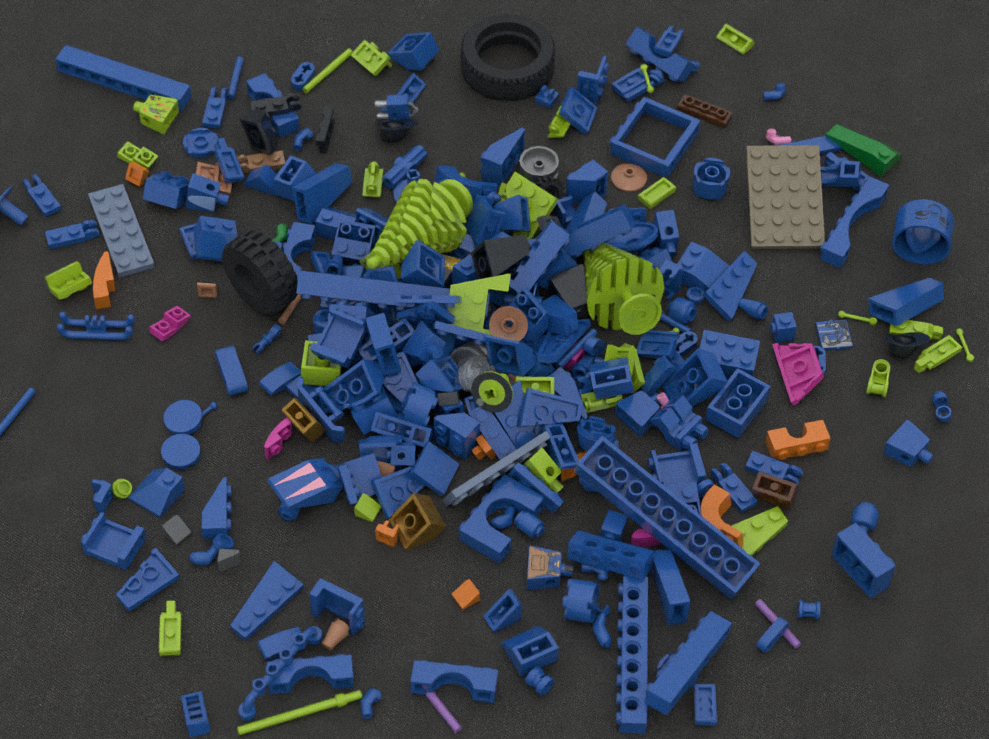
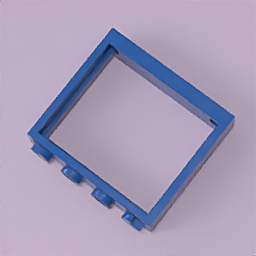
M643 97L640 103H636L632 114H628L625 124L620 125L617 135L611 138L609 143L611 145L610 154L668 178L699 133L700 120ZM644 112L685 129V132L665 160L623 143Z

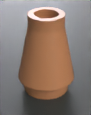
M340 619L332 622L321 643L322 646L332 651L338 643L349 635L350 627Z

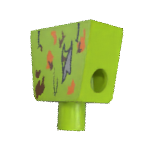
M150 95L145 103L136 101L133 110L139 112L140 121L143 125L161 134H165L179 112L178 99Z

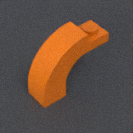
M714 484L702 500L701 516L738 546L742 547L744 545L742 532L726 524L721 519L722 515L731 507L730 493Z

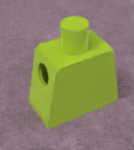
M540 448L523 464L536 478L543 480L550 490L558 493L564 487L556 479L561 474L560 468L543 448Z

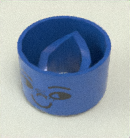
M928 199L913 200L904 204L898 210L895 219L892 246L896 254L908 262L922 265L934 264L945 259L949 255L952 245L954 217L951 211L943 204Z

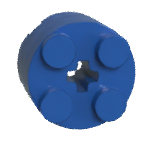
M706 158L703 162H698L694 167L692 181L695 196L705 199H722L728 190L729 167L727 168L724 162L717 158Z
M413 382V388L409 387L403 399L401 408H404L402 413H398V418L426 427L430 419L429 411L431 408H435L438 398H436L437 395L434 390Z
M569 579L567 584L568 596L564 595L563 608H566L564 619L585 623L594 622L597 615L596 607L599 605L597 603V596H600L599 583Z

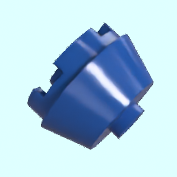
M590 416L589 420L581 419L580 424L577 426L578 443L580 447L587 451L590 450L601 436H604L612 443L615 439L614 425L609 426L605 424V419Z

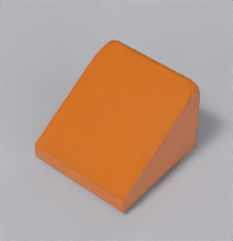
M470 579L466 580L452 593V597L462 610L480 601V593Z

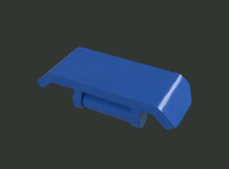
M299 377L297 385L299 402L324 427L325 434L332 442L341 443L345 441V428L333 425L335 421L343 417L344 413L342 410L338 409L325 393L322 386L308 394L304 389V378ZM319 397L331 411L332 415L327 417L314 399Z

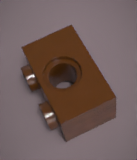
M759 471L752 492L753 496L757 499L791 510L797 495V484Z

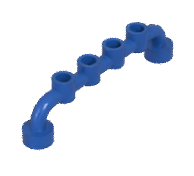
M313 626L306 629L303 633H296L293 636L291 647L283 648L280 651V659L276 664H268L266 667L267 674L262 679L258 678L253 681V690L238 709L242 720L250 721L255 718L254 700L258 696L265 694L267 685L272 680L279 678V672L285 665L293 662V656L298 650H303L306 647V641L310 645H317L322 641V631L320 628Z

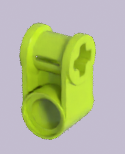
M879 359L874 362L866 394L875 393L886 397L890 364L886 360Z

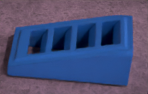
M202 691L181 696L189 736L194 737L209 733L210 726ZM200 701V703H196V704H192V705H187V704H190V703H194V702Z

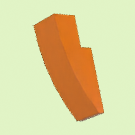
M108 251L102 255L94 275L93 295L96 310L111 307L109 292L116 291Z

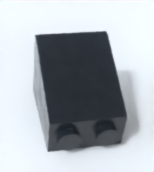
M526 235L484 240L471 252L477 280L503 275L522 261L530 253V244L526 239Z
M583 264L550 276L548 284V298L552 295L558 296L576 310L577 319L586 318L587 299Z

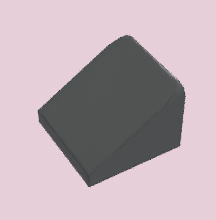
M459 391L439 392V406L459 404Z
M177 514L162 526L163 534L176 546L192 534Z
M219 549L217 561L219 572L241 564L240 550Z

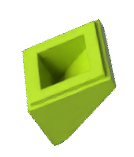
M363 493L354 508L355 516L373 523L381 509V505Z

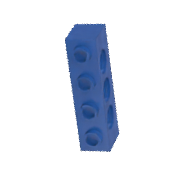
M577 531L569 541V560L642 580L652 569L653 550L582 531Z

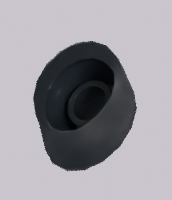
M414 119L383 120L376 122L375 126L380 128L381 140L383 142H399L405 137L407 129L417 125L418 121Z
M920 332L887 334L885 340L889 342V355L898 358L911 356L917 346L924 345L930 341V336Z

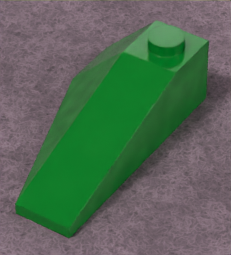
M838 124L825 135L880 177L903 156L885 143Z

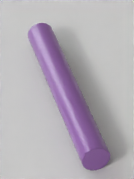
M761 599L756 601L755 605L773 624L778 617ZM787 629L783 636L795 649L798 648L801 642Z
M434 691L426 693L428 699L455 733L459 732L462 727Z

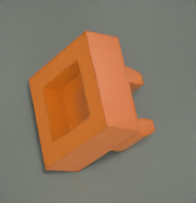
M131 162L129 163L125 179L140 187L144 185L149 171L143 166Z
M482 434L475 439L479 446L474 447L472 452L479 461L486 454L491 460L497 456Z
M388 520L383 525L379 523L375 529L376 540L394 548L397 543L399 525L396 524L391 529L389 528Z

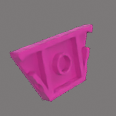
M774 343L772 345L790 401L794 406L824 378L812 343H803L801 345L789 343V346H780L778 343Z

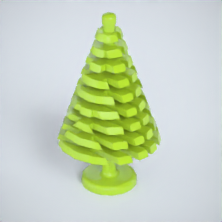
M419 179L418 182L414 180L406 185L393 208L379 240L375 244V248L371 252L370 258L366 262L368 268L375 269L376 267H386L387 265L402 263L417 240L439 254L451 252L460 247L463 243L462 239L466 238L467 232L462 223H467L465 218L473 210L472 196L467 188L453 179H446L439 184L434 182L433 186L427 179Z
M604 242L600 243L599 247L594 250H584L587 306L593 321L595 315L598 316L599 326L608 329L609 319L613 330L623 329L624 332L631 335H640L655 327L662 314L660 302L664 292L663 275L658 267H655L654 270L652 267L653 263Z

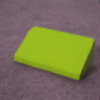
M725 24L716 36L717 39L743 55L755 44L751 38L728 24Z
M514 377V383L518 380L521 381L524 396L527 388L554 394V377Z

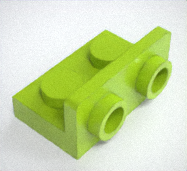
M364 40L351 54L356 61L375 77L386 65L390 68L392 67L389 61L391 58L384 51L380 53L378 51L379 48L373 42L369 44Z

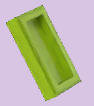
M663 177L640 193L638 200L649 209H652L676 191V186Z

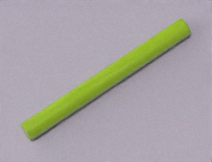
M348 48L305 85L302 90L305 93L312 90L351 56L352 50Z

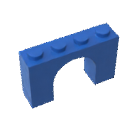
M504 474L500 480L495 481L490 493H486L483 496L478 508L475 507L472 510L469 519L461 523L459 527L460 541L500 564L511 550V538L493 529L488 524L487 518L489 515L497 510L506 509L507 506H512L516 509L515 512L517 513L525 511L537 517L544 508L545 497Z

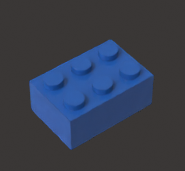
M704 330L700 349L714 353L726 379L729 380L737 368L753 376L760 341Z
M737 368L729 378L728 383L723 386L709 404L706 421L740 438L768 401L771 386Z
M857 523L838 533L831 556L871 599L889 588L895 570L893 560L881 551L880 546L873 542L867 532L860 528Z

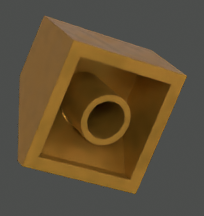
M413 493L389 518L393 528L396 524L399 525L397 536L405 550L434 540L446 528L431 498Z

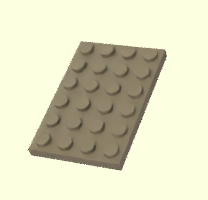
M819 145L747 146L751 249H820L825 241Z

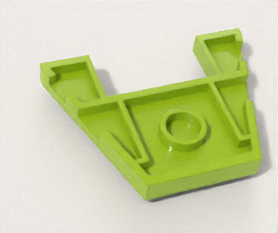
M511 274L451 285L450 295L461 296V304H455V308H448V312L455 316L454 324L450 325L492 335L490 330L483 329L488 290L508 292Z

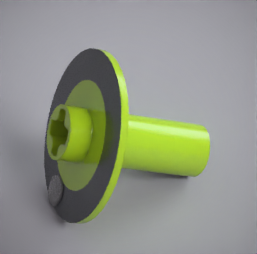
M491 371L483 372L472 383L471 392L473 399L482 409L489 412H501L511 404L513 390L509 383V377L506 374Z

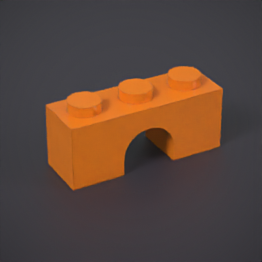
M824 421L804 423L803 437L801 438L790 436L786 427L767 431L765 443L771 458L785 460L789 457L804 456L808 453L828 450L831 438Z

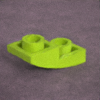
M127 141L118 152L117 157L127 163L135 162L149 169L158 158V155L145 147L140 149Z

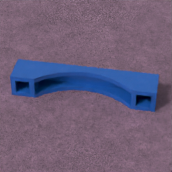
M870 176L866 182H862L859 193H855L852 198L851 206L847 205L843 218L840 217L836 223V229H832L829 233L828 241L823 242L820 248L822 261L838 268L842 267L848 258L851 246L848 234L850 226L863 214L878 209L887 196L888 184Z

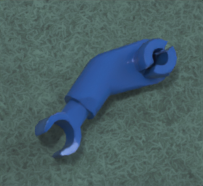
M606 604V608L603 610L599 605L596 607L599 615L596 617L593 632L599 644L603 648H609L612 641L605 627L606 615L611 610L608 604Z

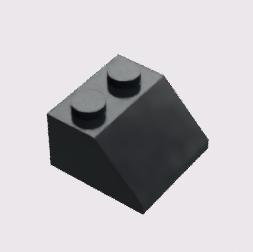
M256 108L239 118L252 149L269 155L273 154L278 140L276 138V131L269 121V114L264 110Z

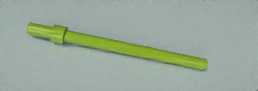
M360 690L345 695L344 693L337 694L335 698L237 727L239 735L331 707L338 706L339 708L347 705L348 702L361 699L362 694Z

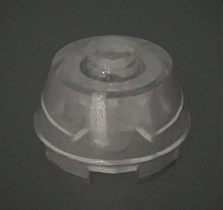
M473 356L459 367L458 381L465 391L471 392L472 383L479 374L488 371L496 372L494 366H490L488 361H486L487 357Z

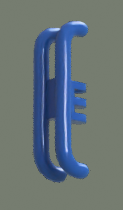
M60 312L59 318L64 324L86 327L87 331H69L64 328L63 324H58L57 330L59 334L66 338L126 340L133 334L131 326L135 322V317L133 314H129L125 321L106 320L105 316H100V320H98L97 315H93L92 320L90 315H85V319H71L67 317L65 312ZM107 328H125L123 333L106 331Z

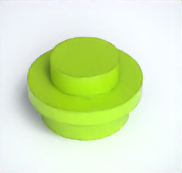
M118 479L113 483L112 491L116 497L124 499L131 494L132 485L128 480Z

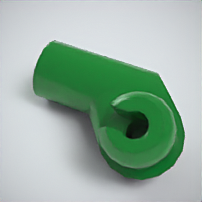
M280 223L276 227L277 236L272 241L283 243L287 240L288 227Z

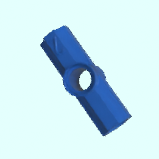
M414 146L404 157L399 156L395 160L393 167L382 177L385 187L390 190L394 189L398 183L407 178L409 170H416L417 166L427 158V152L422 146Z

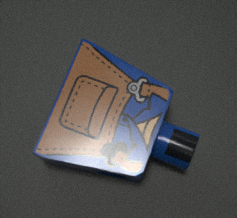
M529 546L527 590L559 587L560 576H572L573 564H561V552Z

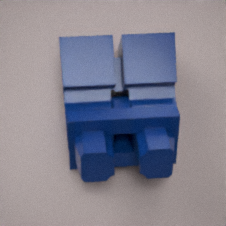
M684 395L672 397L662 407L663 409H660L649 420L653 426H657L663 433L666 442L676 447L679 451L683 448L689 450V444L697 443V439L694 438L695 436L704 439L708 435V427L702 424V417L692 412V406Z

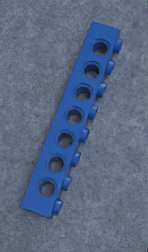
M623 576V583L618 585V596H622V601H618V613L622 614V619H618V631L621 632V637H618L617 650H621V655H617V668H621V674H617V686L620 687V693L617 692L616 705H620V711H616V724H620L621 733L645 734L647 725V704L645 703L647 694H645V690L647 688L648 577L642 580L631 576ZM627 689H634V690H636V691L631 692V691H628ZM632 707V708H634V709H636V710L631 711V710H628L627 708Z

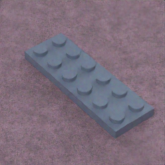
M121 184L88 193L118 277L155 268L124 185Z
M545 431L451 491L442 500L446 507L451 504L456 506L467 496L475 494L484 485H489L500 475L503 476L509 472L518 462L520 464L523 463L540 448L547 446L546 441L551 438L550 435Z

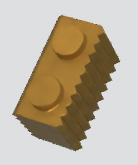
M296 398L292 399L282 409L285 416L311 443L325 432L324 427Z

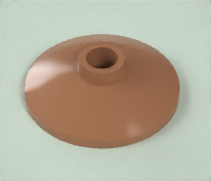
M622 164L612 171L611 181L621 191L635 192L645 186L647 175L641 167L635 164Z
M504 306L492 314L489 328L491 334L495 337L520 341L527 333L528 321L525 314L518 308ZM506 321H512L513 325L507 326Z

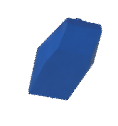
M394 266L366 269V279L398 282ZM369 303V306H367L376 315L384 313L388 327H392L399 322L396 320L397 313L403 311L395 310L396 306L388 305V309L378 308L376 303Z

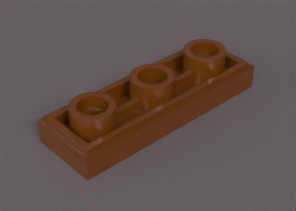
M684 95L677 105V110L723 128L726 127L732 117V112L688 95Z

